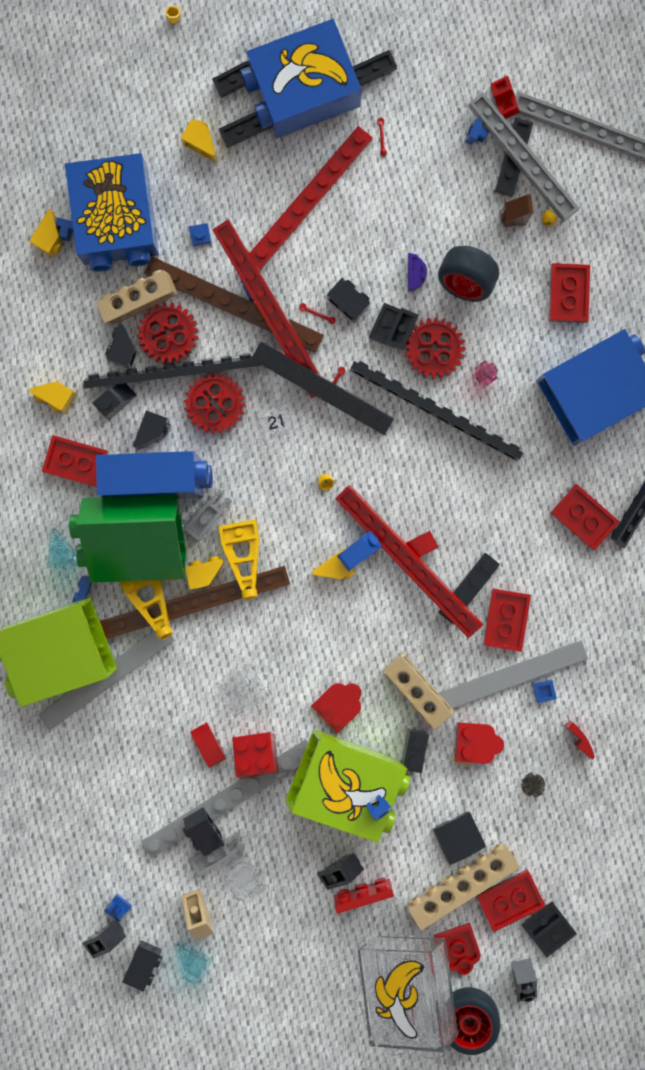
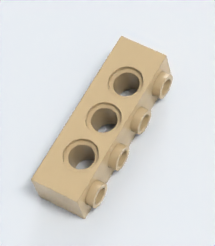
M157 270L146 279L141 278L129 287L119 288L117 293L102 296L101 300L97 301L96 304L104 323L109 326L115 325L156 306V304L177 296L178 293L170 274L164 270ZM153 285H156V291L154 293H151V287ZM139 293V299L134 301V295ZM122 301V307L117 309V303Z
M401 653L385 667L383 671L385 672L386 679L391 683H395L400 695L409 699L411 702L410 706L414 711H419L422 714L423 721L429 727L432 726L436 729L453 715L454 710L404 653ZM400 673H406L409 676V681L401 680ZM413 688L421 689L422 695L416 696L413 693ZM428 702L433 703L435 710H428L425 704Z

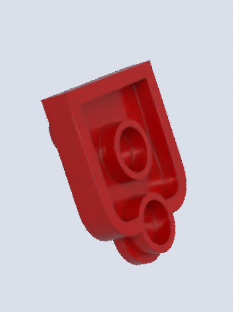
M334 683L311 707L338 734L360 712L361 703L359 699L361 697V689L354 683L347 685Z
M457 722L455 762L488 764L494 759V755L503 751L504 741L500 736L495 735V730L492 726Z
M470 922L433 935L443 965L447 970L467 975L472 971L474 964L480 960L481 953Z

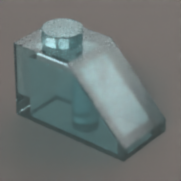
M51 529L47 568L75 570V566H78L75 548L59 530Z
M178 940L175 952L182 976L188 982L200 985L211 965L212 957Z

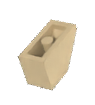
M198 889L183 895L182 900L190 934L196 941L214 934L212 920L201 890Z

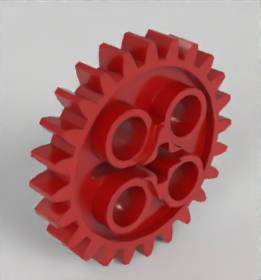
M164 302L162 308L158 304H156V310L149 308V315L143 313L146 319L139 320L143 326L137 327L138 331L142 332L137 334V337L143 339L139 342V345L145 346L142 349L144 353L149 351L147 355L149 358L154 356L155 362L161 359L162 364L165 365L166 360L170 364L173 363V359L180 363L181 356L187 359V352L193 354L190 348L197 347L193 341L199 340V337L194 335L199 333V329L193 328L197 325V322L192 321L194 316L193 314L188 315L189 311L187 308L182 311L180 304L175 308L173 302H171L170 307ZM171 318H178L177 324H169ZM159 324V331L152 332V326ZM166 330H169V331H170V336H169V337H167V336L165 335V334H166ZM184 335L185 340L182 343H177V336ZM167 342L165 349H158L159 343Z
M435 317L433 322H431L430 318H427L426 324L420 320V327L414 326L413 330L415 332H411V338L407 341L409 345H406L404 348L409 352H406L404 357H410L407 364H414L411 369L412 371L416 368L419 369L418 376L423 372L425 373V379L429 374L432 380L435 379L436 375L442 379L443 373L446 376H450V370L455 372L457 370L455 365L460 366L462 364L458 359H464L465 357L460 353L466 350L465 347L461 346L465 343V340L459 339L463 333H456L458 326L452 329L451 321L446 325L445 318L442 319L441 323L438 322L437 317ZM422 335H428L430 337V342L425 343L421 340L420 337ZM440 336H447L449 338V342L442 343L440 341ZM435 344L436 348L449 347L452 350L438 349L437 352H433L432 346ZM421 354H427L430 360L427 362L420 359ZM441 354L447 355L449 361H448V362H442V361H440L439 355H441Z
M217 372L214 377L208 373L207 379L201 375L200 382L194 380L195 387L188 386L191 393L185 392V395L189 397V399L184 400V403L189 405L184 408L185 411L190 412L187 418H194L191 424L195 425L198 423V430L204 427V433L211 429L212 435L215 434L216 430L222 434V429L224 428L230 432V425L236 428L235 420L241 422L238 415L245 414L241 408H245L246 404L241 403V401L246 398L245 396H239L243 390L237 389L239 386L238 382L232 384V377L226 380L225 374L219 378ZM214 386L221 388L220 393L217 395L211 393V389ZM204 391H207L214 401H218V405L227 414L226 417L215 406H212L211 401L204 395ZM199 399H206L205 406H197ZM227 400L233 401V406L230 409H225L223 406ZM212 413L219 414L218 420L214 422L209 420V416Z

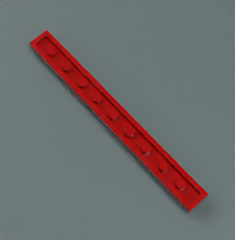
M357 126L251 250L250 255L260 271L372 141L373 137L361 127Z
M230 219L212 229L285 355L320 375ZM308 392L311 399L315 397V395Z
M348 485L335 498L367 533L371 530L382 545L381 548L468 639L484 625L351 485Z

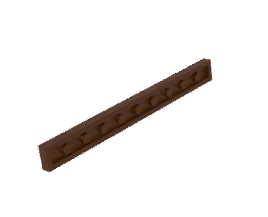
M153 256L151 257V263L148 264L144 272L145 275L150 277L153 272L164 270L170 274L177 290L272 333L255 303ZM288 319L303 346L316 353L324 335Z
M285 566L257 574V594L290 584ZM235 580L165 601L169 620L242 599V590L238 581ZM159 604L147 608L152 619L161 616ZM138 610L101 620L106 639L151 626Z

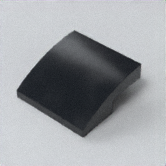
M384 303L371 330L369 339L389 347L404 350L419 315L404 308L399 309Z
M466 811L456 818L445 821L432 829L449 865L459 862L486 847L470 811Z
M552 901L522 924L546 958L577 935L576 931Z

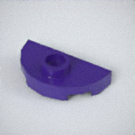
M408 253V292L420 288L425 282L427 275L425 262L418 255Z

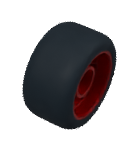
M456 246L450 249L445 255L438 271L439 282L446 291L457 298L471 302L487 299L493 292L499 278V267L496 261L486 252L471 246Z
M472 987L460 988L452 992L444 1001L441 1009V1030L446 1042L453 1049L466 1055H478L488 1051L496 1043L500 1033V1016L494 1000L486 992ZM472 1017V1018H474V1019H473V1020H467L466 1018Z

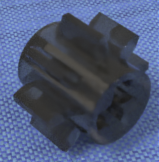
M530 772L521 780V788L527 796L533 795L534 798H537L545 791V781L542 776L538 774L533 775Z

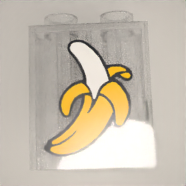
M374 936L357 950L369 1046L383 1047L386 1054L393 1056L402 1055L408 1050L421 1051L422 1056L428 1059L444 1056L448 1047L458 1036L446 939Z

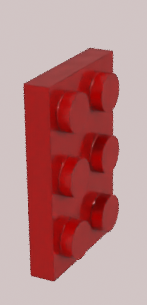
M551 264L549 321L587 323L589 321L590 265Z
M52 435L42 472L97 487L96 455H106L109 451Z
M574 484L550 512L592 550H596L620 522L577 484Z
M492 588L483 640L484 646L522 652L531 595Z
M528 869L486 889L476 896L493 932L546 907Z
M382 877L376 879L375 883L370 885L362 883L357 885L356 889L350 891L348 889L339 890L337 895H334L337 914L394 897L390 879Z

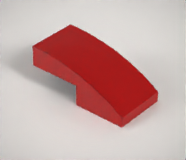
M509 76L490 83L498 110L503 117L507 119L520 113Z
M431 531L406 542L419 557L439 548Z
M569 720L564 726L579 738L574 745L593 760L595 755L588 739L579 727Z
M207 722L190 731L209 768L227 759Z

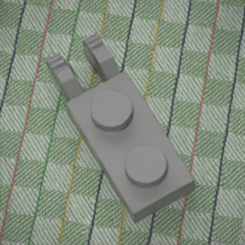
M221 490L210 501L208 500L184 528L198 542L232 502V499L229 497L220 508L214 505L223 494Z
M237 832L223 839L225 845L204 856L199 852L189 859L198 877L232 858L234 854L245 848L244 843L236 845L231 850L227 846V844L239 837Z

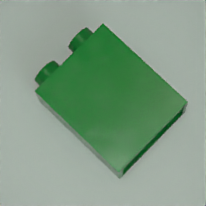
M178 494L82 498L79 514L70 515V536L72 539L80 538L81 544L77 545L76 550L78 567H87L90 583L184 579L186 545Z

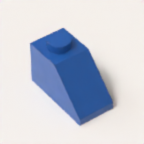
M370 530L337 555V557L346 569L350 571L382 545Z

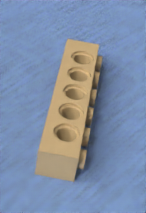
M506 844L495 845L491 849V853L486 856L484 854L478 856L472 865L462 866L458 870L459 873L453 877L452 875L446 876L442 880V884L437 887L435 885L429 887L425 891L426 894L421 897L415 896L409 901L410 904L407 905L408 911L421 931L520 868ZM494 860L500 861L496 868L490 867ZM483 871L482 877L475 878V872ZM461 881L467 882L464 888H458L457 886ZM443 892L451 893L447 899L441 898ZM428 902L434 903L431 909H426L424 906Z

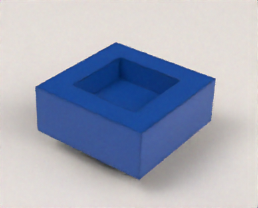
M208 223L189 226L193 246L211 243Z
M553 680L532 683L537 703L557 699Z

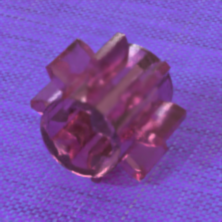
M485 360L475 367L474 377L479 384L485 382L486 386L498 379L496 376L498 369L493 362L487 364Z

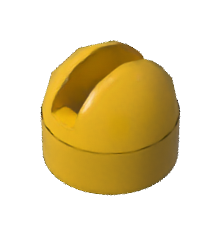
M168 6L165 10V16L169 23L176 24L180 20V9L177 6Z
M547 209L543 213L541 220L544 225L551 226L558 221V218L550 209Z
M325 473L319 476L318 485L322 490H329L334 486V480L329 474Z

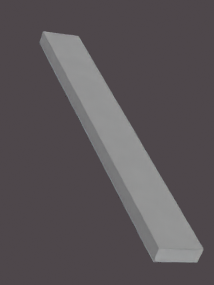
M517 92L516 100L520 110L519 114L645 162V139L522 92Z
M484 92L468 103L467 107L478 120L483 121L482 125L489 131L491 136L563 222L579 211L580 208Z
M156 631L152 632L115 659L118 669L107 679L72 690L40 713L39 717L50 731L175 640L174 637L170 636L167 639L159 640Z
M580 640L438 693L453 709L588 659V656Z

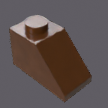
M531 194L504 203L502 210L499 211L500 222H503L504 227L527 225L533 214Z

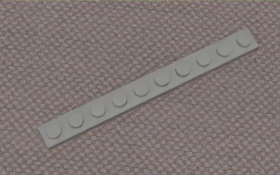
M305 739L277 757L278 774L240 779L143 839L141 842L151 858L186 837L183 831L185 827L183 818L204 807L212 820L298 768L308 741Z

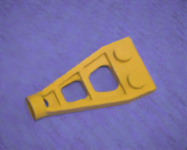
M256 519L218 526L221 545L242 590V599L251 600L257 598L256 581L260 537ZM249 542L250 553L248 557H236L233 545ZM250 562L251 575L242 577L238 565Z
M162 580L120 582L125 595L156 631L158 639L164 640L172 636L173 632L169 624ZM152 585L155 594L154 598L148 602H143L138 597L137 591ZM159 604L161 616L152 619L147 608Z

